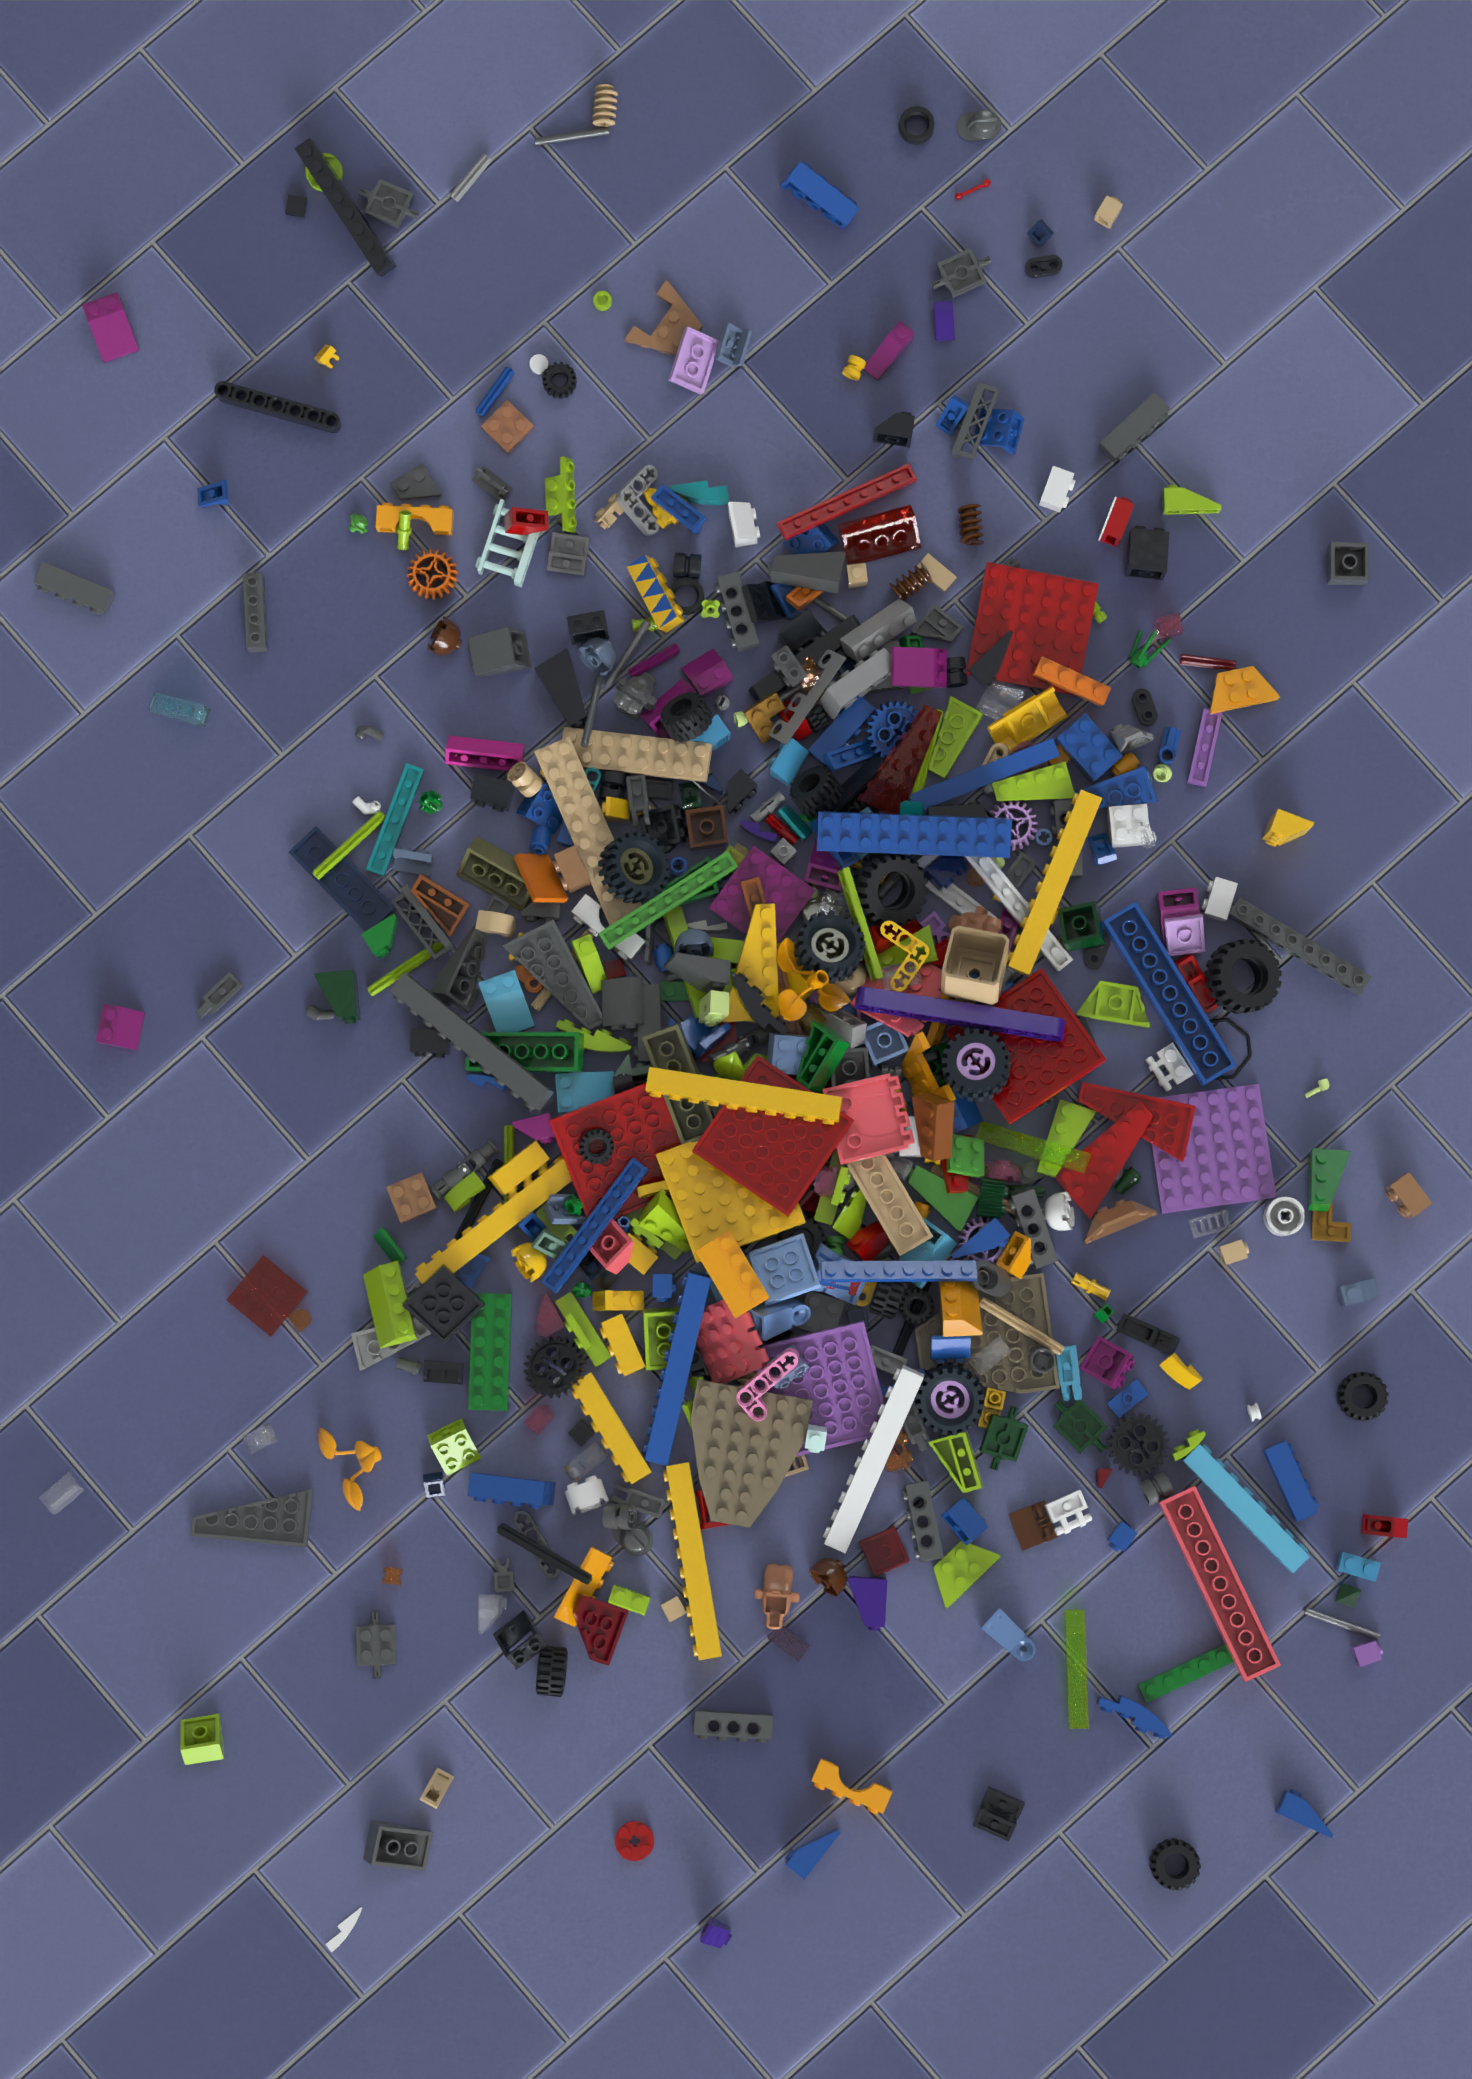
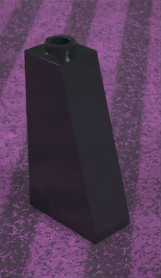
M565 649L534 669L569 727L580 728L586 723L587 716L570 654Z

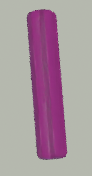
M676 643L668 646L628 670L630 677L640 676L642 673L678 654L680 649Z

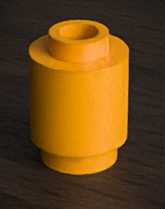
M1129 752L1111 766L1113 769L1111 773L1116 777L1135 770L1140 762L1133 753Z

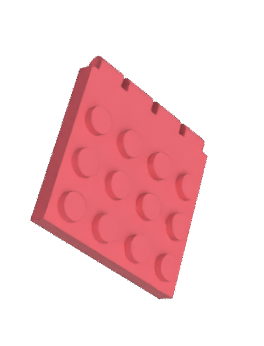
M930 963L923 964L902 993L940 999L942 995V970ZM916 966L906 968L905 971L912 973L915 971ZM902 970L899 972L902 977L899 980H894L897 989L898 987H904L903 980L905 977L907 980L911 977L905 975ZM896 971L884 974L881 979L871 981L869 976L862 987L895 991L891 987V979ZM856 996L853 998V1000H852L851 1003H850L851 1007H853V1008H855L854 1006H855ZM858 1010L907 1037L920 1033L924 1027V1024L920 1021L927 1022Z
M890 1073L822 1089L823 1094L842 1097L841 1112L854 1120L836 1147L840 1165L906 1150L909 1148L908 1145L915 1143L912 1130L904 1131V1128L911 1125L907 1111H899V1109L906 1108L903 1093L895 1094L896 1090L901 1089L898 1075L891 1077Z
M724 1299L704 1308L696 1344L711 1380L726 1384L767 1365L766 1362L770 1359L765 1348L760 1349L759 1347L763 1343L758 1331L752 1330L755 1324L750 1312H746L735 1319Z

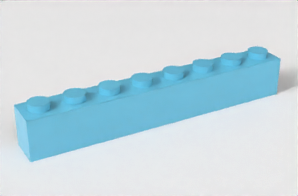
M1199 1444L1181 1461L1290 1573H1294L1310 1557L1307 1554L1308 1549L1302 1543L1297 1544L1293 1540L1295 1536L1287 1528L1283 1530L1279 1526L1281 1522L1274 1515L1270 1516L1265 1511L1267 1507L1261 1501L1256 1502L1252 1498L1254 1494L1246 1486L1242 1488L1238 1484L1240 1480L1232 1472L1229 1474L1224 1469L1226 1466L1220 1459L1217 1458L1215 1460L1210 1455L1212 1451L1205 1444L1203 1446Z

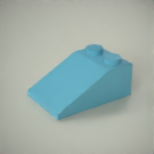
M515 970L479 982L496 1032H520L535 1026Z
M614 1071L555 1074L558 1113L565 1114L614 1095Z

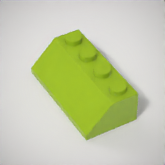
M394 1261L379 1265L365 1273L363 1277L379 1348L418 1339L412 1314L402 1306L408 1295L399 1262Z

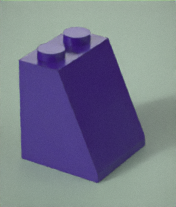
M847 1576V1581L864 1625L868 1626L869 1630L880 1631V1627H885L888 1580L876 1577Z

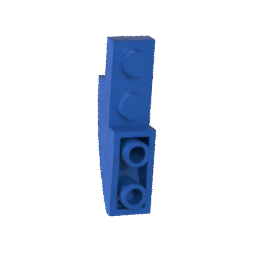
M1121 1695L1118 1702L1098 1697L1096 1704L1101 1706L1100 1710L1111 1713L1112 1710L1119 1712L1118 1716L1130 1719L1132 1716L1131 1724L1136 1726L1135 1730L1146 1733L1147 1730L1154 1732L1153 1736L1164 1740L1165 1737L1171 1738L1172 1734L1163 1722L1139 1703Z

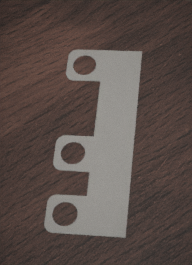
M827 650L818 662V666L825 669L807 696L797 693L788 705V709L795 712L788 723L781 719L778 720L770 730L769 736L785 745L788 743L846 660V657L832 650ZM831 654L830 660L826 664H822L824 656ZM800 697V703L796 707H792L793 701ZM778 724H782L780 732L773 734L774 728Z

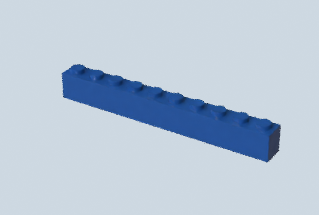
M689 1270L688 1275L684 1274L682 1286H685L684 1294H679L677 1303L681 1307L679 1312H675L673 1323L676 1324L675 1331H671L669 1342L672 1345L670 1350H666L664 1361H668L666 1369L662 1368L660 1376L663 1384L662 1387H658L655 1397L659 1401L657 1406H653L651 1417L655 1418L653 1425L649 1424L647 1435L650 1436L649 1443H645L642 1454L646 1455L645 1461L668 1465L711 1283L709 1274Z

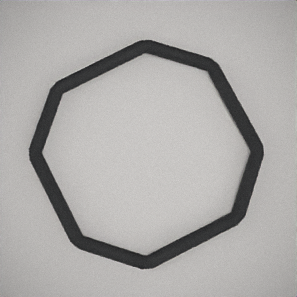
M1228 1018L1209 1019L1211 1023L1227 1022L1246 1037L1248 1048L1246 1059L1233 1075L1219 1076L1214 1080L1233 1079L1252 1057L1250 1036Z

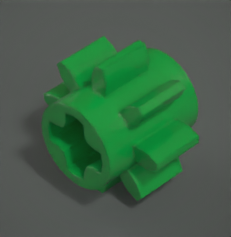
M432 790L424 792L419 798L420 809L429 815L432 812L437 813L442 807V801L440 800L442 796Z

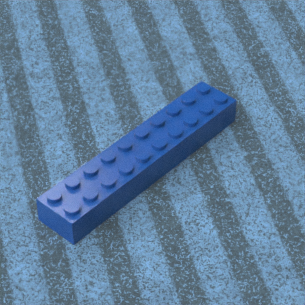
M818 811L816 850L1010 858L1012 819Z
M1134 902L1102 922L1103 928L1201 1087L1237 1066L1138 903Z

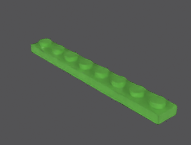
M726 851L599 932V936L608 950L612 949L737 869L738 865L729 851Z

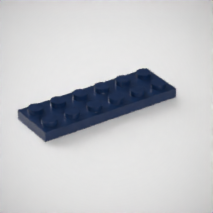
M315 826L289 851V854L364 931H367L383 921L395 907L346 856L321 879H317L312 874L313 870L337 849L321 830Z

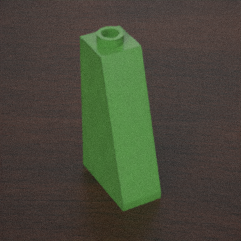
M916 1166L915 1169L911 1168L906 1176L909 1179L907 1184L956 1231L961 1232L979 1197L967 1191L965 1193L947 1194L944 1179L919 1166Z

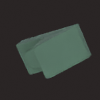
M628 1054L614 1076L622 1073L632 1074V1078L648 1075L651 1065L639 1063L635 1065V1068H632Z
M546 1227L531 1246L557 1260L569 1243L555 1236Z

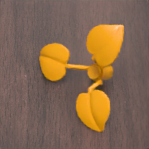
M788 937L780 943L776 954L777 964L780 969L785 973L793 971L795 974L810 975L807 979L808 987L799 993L798 996L791 989H786L779 994L777 999L778 1008L785 1020L795 1021L805 1014L807 1005L800 998L811 989H817V993H819L818 1002L828 1012H835L851 1001L835 983L829 984V977L825 971H799L803 968V965L798 967L796 963L798 957H794V944Z
M320 1427L318 1443L322 1454L327 1459H333L334 1454H356L361 1469L350 1480L348 1478L343 1480L342 1489L347 1502L354 1509L361 1511L363 1495L359 1485L354 1482L355 1478L363 1471L370 1472L374 1463L381 1460V1452L377 1446L372 1447L361 1440L355 1443V1450L337 1451L333 1436Z

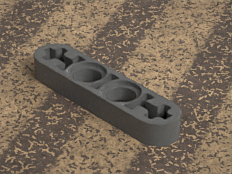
M525 1510L516 1512L513 1521L518 1531L527 1536V1532L530 1530L536 1531L538 1538L535 1542L551 1550L531 1515ZM520 1513L522 1516H527L525 1520L527 1525L530 1523L533 1525V1527L527 1528L524 1532L521 1529L525 1527L524 1524L517 1522ZM533 1554L547 1577L555 1578L560 1574L561 1570L558 1568L555 1570L556 1574L548 1573V1564L546 1563L543 1566L541 1563L545 1560Z

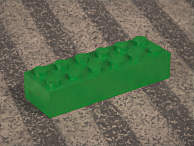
M481 1032L529 1072H583L584 1034L580 1032ZM466 1058L465 1071L484 1072L480 1069L481 1065L477 1061L473 1063Z
M476 1293L485 1302V1306L471 1318L468 1410L509 1411L513 1295Z

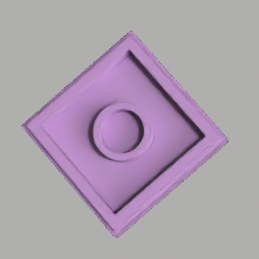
M1202 914L1164 919L1166 950L1170 956L1206 952Z

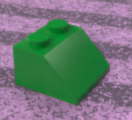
M394 914L361 934L376 958L386 957L394 947L399 921Z

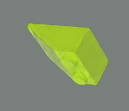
M680 1307L643 1309L646 1370L666 1369L668 1361H664L666 1350L671 1349L672 1343L669 1342L671 1331H675L676 1324L673 1323L675 1312H679Z

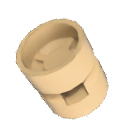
M525 762L516 763L507 774L508 781L525 797L534 796L543 784L542 779Z

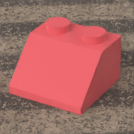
M612 1219L590 1248V1251L606 1270L617 1275L630 1261L634 1242L619 1224Z

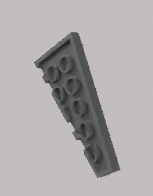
M554 919L502 945L587 1029L591 1030L603 1023V1014Z
M313 1489L193 1516L190 1536L307 1547Z

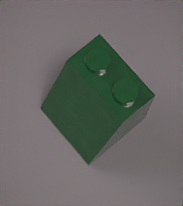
M354 970L314 973L315 979L336 1016L345 1024H354L356 1020H361L357 974Z

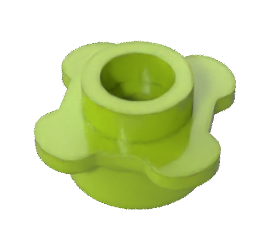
M703 600L701 603L703 609L701 616L703 618H718L720 615L718 612L720 602L718 600Z

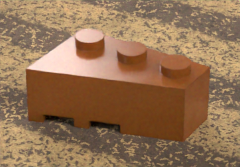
M424 874L419 875L410 890L449 937L453 936L472 905Z
M930 1092L912 1095L921 1156L932 1161L951 1158L955 1102Z

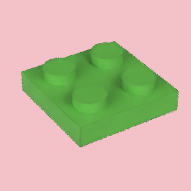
M953 1134L951 1158H947V1172L976 1178L984 1177V1140Z

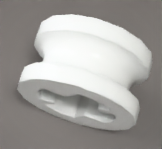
M1254 1403L1253 1406L1247 1405L1251 1422L1256 1418L1260 1420L1261 1413L1258 1404Z

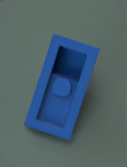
M954 394L935 426L951 436L966 416V411L970 405Z
M227 480L197 488L199 507L205 508L215 504L228 505Z
M1106 832L1087 837L1095 865L1117 860L1116 853Z
M534 1212L529 1213L517 1224L533 1242L542 1230L546 1228Z

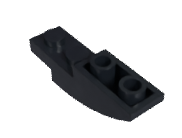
M732 972L730 976L735 993L749 1016L761 1028L764 1029L769 1024L778 1033L784 1035L788 1031L785 1027L786 1022L779 1016L774 1018L770 1014L772 1010L764 1003L760 1005L765 999L761 996L763 992L755 985L751 987L747 984L748 979L740 972L738 975Z

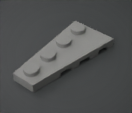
M413 1318L418 1339L381 1349L379 1348L375 1328L351 1333L359 1370L362 1371L429 1336L431 1332L416 1318Z

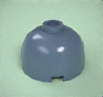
M599 637L591 638L579 648V651H581L579 656L584 665L592 672L594 669L599 671L598 675L605 676L616 663V651L613 643L609 640Z
M691 928L678 936L675 943V952L703 957L711 955L712 957L714 947L710 936L705 931Z

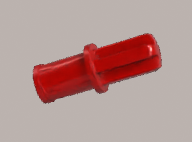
M773 814L766 818V823L778 833L777 836L784 838L792 846L798 841L799 837L787 827V824L784 825Z

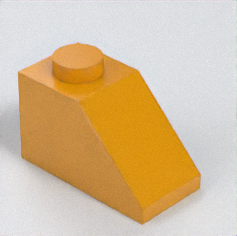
M1015 1231L996 1265L1007 1273L1022 1279L1031 1263V1239Z

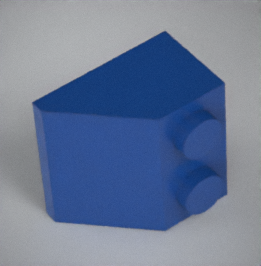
M955 1091L953 1134H957L984 1121L974 1099L973 1102L967 1101L966 1096L961 1099Z
M929 1336L930 1360H935V1363H947V1359H954V1363L966 1362V1358H970L971 1336Z

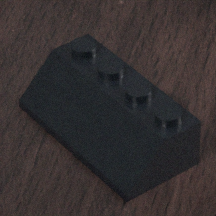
M875 754L841 785V798L828 811L861 812L865 808L870 807L873 813H877L904 786L890 766Z

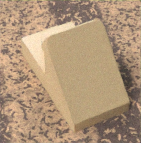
M437 1767L419 1800L437 1809L454 1776Z

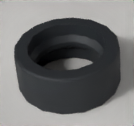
M913 106L906 109L900 116L899 133L903 140L914 145L923 144L928 141L933 135L934 117L924 107ZM915 115L923 117L928 125L925 133L922 135L910 134L905 126L909 117Z
M679 578L672 583L670 589L674 595L677 589L684 585L691 586L696 590L697 600L692 606L683 607L679 605L683 610L682 615L694 614L702 606L701 603L704 600L703 588L693 578Z

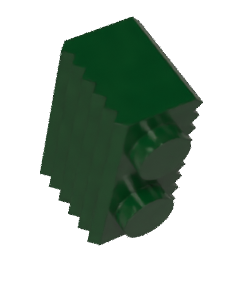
M981 1178L977 1217L1000 1219L1001 1216L1005 1215L1006 1204L1002 1203L1003 1196L1007 1197L1008 1185H1005L1006 1180Z

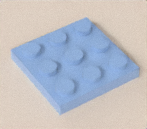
M803 1233L748 1252L754 1272L770 1297L764 1301L766 1306L821 1288Z

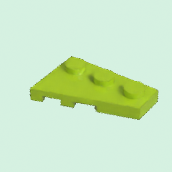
M930 925L912 934L927 944L930 949L929 956L923 964L938 960ZM910 937L901 941L900 944L903 946L909 945L911 942ZM894 945L877 955L883 975L897 971L909 953ZM924 946L916 948L918 953L915 957L913 954L910 956L918 964L922 961L918 960L920 955H926ZM907 962L904 966V969L914 967L916 965L913 962Z

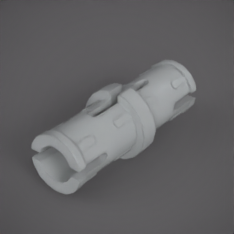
M777 791L766 802L763 801L762 805L749 816L755 823H759L768 814H773V810L786 799Z

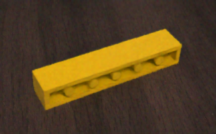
M592 1372L585 1375L584 1379L577 1380L580 1385L574 1384V1391L571 1392L576 1400L580 1398L583 1403L580 1407L586 1416L590 1415L593 1422L590 1424L595 1432L600 1431L603 1436L601 1442L606 1450L610 1448L613 1455L610 1457L615 1465L618 1466L620 1464L623 1469L621 1475L626 1483L630 1481L633 1484L651 1473V1469Z

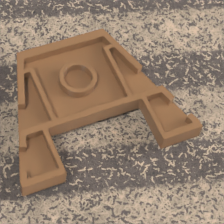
M666 280L657 292V296L670 304L671 308L651 336L633 326L626 336L625 342L676 356L684 328L690 327L700 332L702 324Z

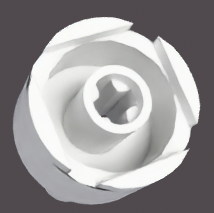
M1280 1197L1272 1200L1266 1206L1263 1213L1266 1228L1277 1236L1294 1234L1304 1224V1208L1299 1201L1291 1197ZM1280 1213H1287V1220H1281L1282 1215Z
M596 1475L586 1478L585 1483L578 1485V1482L567 1486L568 1490L565 1491V1495L572 1515H576L575 1511L577 1510L584 1513L602 1506L601 1502L604 1500L605 1503L609 1502L602 1480L597 1479Z

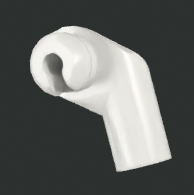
M359 796L352 802L365 815L376 814L381 808V804L378 801L365 803Z

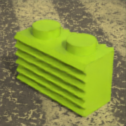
M615 1584L608 1603L645 1616L651 1597L650 1595H643V1593L640 1594L639 1591H632V1589L629 1590L624 1586L621 1587V1585Z

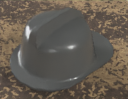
M983 109L962 115L957 122V131L967 141L991 139L999 134L1002 123L997 114Z
M980 1260L976 1262L977 1281H970L971 1285L976 1290L983 1291L991 1296L1002 1297L1006 1295L1011 1288V1279L1008 1273L989 1261Z
M638 1518L633 1530L611 1529L615 1540L626 1552L633 1556L645 1555L652 1548V1534Z

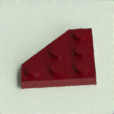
M579 1594L573 1609V1615L589 1659L609 1666L629 1610Z

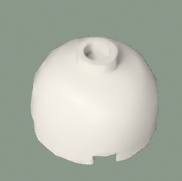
M1066 1191L1050 1196L1041 1210L1044 1220L1047 1221L1048 1225L1058 1231L1072 1230L1075 1223L1074 1208L1070 1207L1068 1201L1072 1200Z

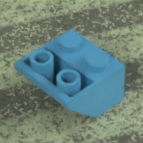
M716 714L712 719L711 725L708 726L709 728L702 735L689 741L712 743V750H716L731 740V732L718 714Z
M790 738L786 745L781 743L778 749V757L774 756L769 764L770 776L788 787L792 784L809 755V751L793 738Z

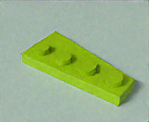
M950 696L948 708L945 712L944 721L928 768L930 772L944 780L947 778L983 718V713Z
M1066 761L992 782L997 801L1073 798L1075 795Z
M1060 1099L1036 1172L1055 1178L1097 1111Z

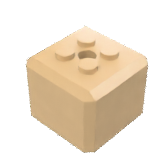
M963 926L954 927L951 931L942 968L941 991L944 995L991 1005L998 1002L1008 962L1009 939L1007 936ZM972 972H977L980 976L976 979H973L969 976V974Z

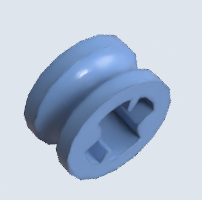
M1040 829L1035 835V842L1041 847L1048 846L1052 841V833L1048 829ZM1041 833H1045L1049 837L1045 843L1038 839Z

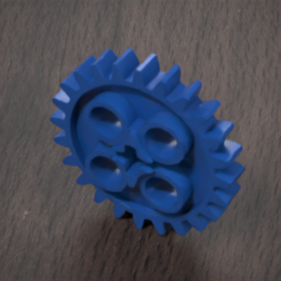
M895 700L894 704H892L891 701H887V707L884 704H880L881 710L874 708L876 715L869 714L872 721L866 722L870 726L869 729H865V732L870 733L869 736L865 737V739L871 740L868 747H875L872 753L879 752L878 757L883 758L885 756V761L891 759L892 762L896 763L897 759H899L900 762H904V756L907 759H911L910 753L916 755L917 751L915 748H922L919 741H925L921 737V734H926V731L921 730L926 725L920 723L923 716H916L919 710L912 711L913 705L906 707V702L900 704L899 701ZM892 713L896 716L894 723H891L889 720ZM909 723L911 731L907 734L905 726ZM894 728H897V729H896V731L898 732L897 735H894V734H895V732L893 731ZM884 729L886 732V737L882 740L880 738V732ZM897 740H900L902 745L901 748L897 750L895 747V743Z

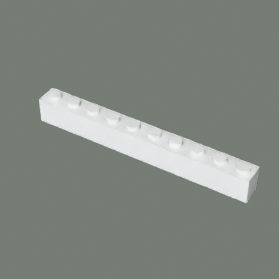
M902 1365L901 1370L897 1368L893 1377L896 1380L894 1386H889L885 1395L888 1398L886 1404H881L877 1414L880 1415L878 1422L874 1421L869 1432L872 1433L870 1440L866 1439L862 1446V1450H864L862 1458L858 1456L854 1467L857 1469L854 1475L850 1474L846 1483L849 1487L846 1492H842L838 1502L841 1505L838 1510L834 1509L830 1520H833L831 1527H826L823 1537L826 1538L825 1545L846 1554L923 1381V1373L905 1365Z

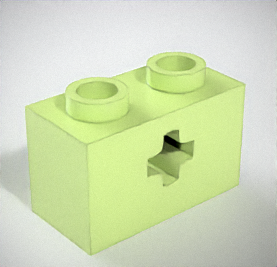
M715 990L708 992L699 1002V1023H704L708 1027H715L729 1015L730 993Z

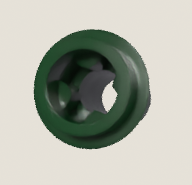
M1133 1167L1125 1169L1114 1188L1123 1195L1127 1190L1138 1184L1142 1176Z

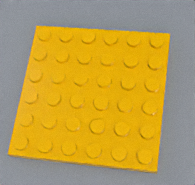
M698 1141L688 1142L656 1154L696 1263L701 1262L695 1251L729 1230L738 1245L742 1247L806 1223L799 1203L790 1216L787 1217L694 1154L692 1150Z

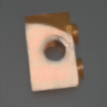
M900 1430L895 1444L900 1445L901 1453L897 1456L890 1453L885 1464L887 1472L910 1467V1462H913L911 1451H907L905 1446L908 1443L906 1431L902 1432Z

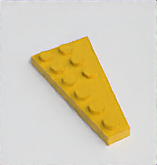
M775 903L755 904L735 973L737 975L739 972L748 979L747 984L751 987L755 985L763 992L761 996L765 999L760 1005L764 1003L772 1010L770 1014L776 1018L779 1016V1008L777 1003L778 970L776 960ZM732 985L729 995V1015L721 1022L753 1021L740 1003Z

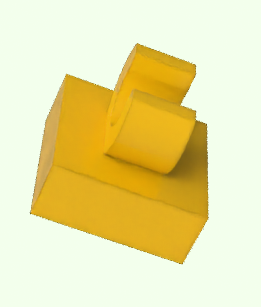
M325 344L314 359L319 364L333 368L329 362L330 358L333 357L338 361L339 357L334 354L336 350L331 345Z

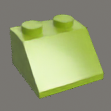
M220 1714L181 1720L180 1751L185 1765L224 1759V1741Z

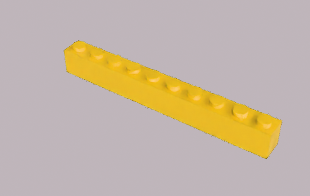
M1080 790V793H1075L1071 802L1074 805L1072 812L1068 811L1064 819L1067 822L1065 829L1061 828L1057 836V839L1060 840L1057 847L1053 846L1049 855L1052 857V861L1050 864L1046 863L1042 872L1045 878L1043 882H1038L1035 889L1038 895L1036 899H1031L1028 906L1031 912L1028 917L1024 916L1020 927L1024 929L1021 935L1017 934L1013 945H1016L1014 953L1010 951L1008 955V966L1018 973L1028 977L1031 973L1102 798Z
M649 1067L645 1089L647 1093H650L649 1096L661 1098V1095L669 1096L668 1099L680 1101V1098H685L690 1103L699 1104L700 1101L707 1102V1105L718 1107L719 1104H724L728 1109L738 1110V1107L746 1108L745 1111L757 1113V1110L765 1111V1114L776 1116V1113L784 1114V1117L791 1119L800 1116L804 1117L803 1120L815 1122V1119L823 1120L824 1124L829 1125L839 1122L842 1097L653 1067Z
M560 1155L553 1161L555 1165L550 1169L547 1166L538 1173L540 1177L533 1181L531 1178L524 1183L522 1191L519 1193L515 1191L507 1197L509 1201L504 1205L500 1202L492 1208L494 1212L491 1215L487 1216L485 1214L477 1220L478 1225L473 1229L471 1226L462 1232L463 1236L459 1240L454 1238L447 1243L446 1246L448 1248L445 1251L441 1252L438 1250L431 1256L432 1261L428 1264L423 1262L415 1268L417 1272L414 1275L420 1283L423 1284L443 1264L455 1273L523 1220L529 1213L545 1203L551 1194H556L568 1185L572 1179L563 1156Z
M686 1462L666 1466V1470H663L664 1481L669 1482L670 1489L666 1490L668 1501H672L673 1509L669 1510L671 1521L675 1520L676 1528H673L674 1539L679 1541V1547L676 1548L678 1559H682L683 1567H679L681 1579L685 1578L686 1586H683L684 1598L689 1600V1605L686 1606L687 1616L692 1617L693 1625H689L691 1637L695 1636L696 1644L692 1645L694 1656H698L699 1660L721 1657L722 1652L690 1464Z

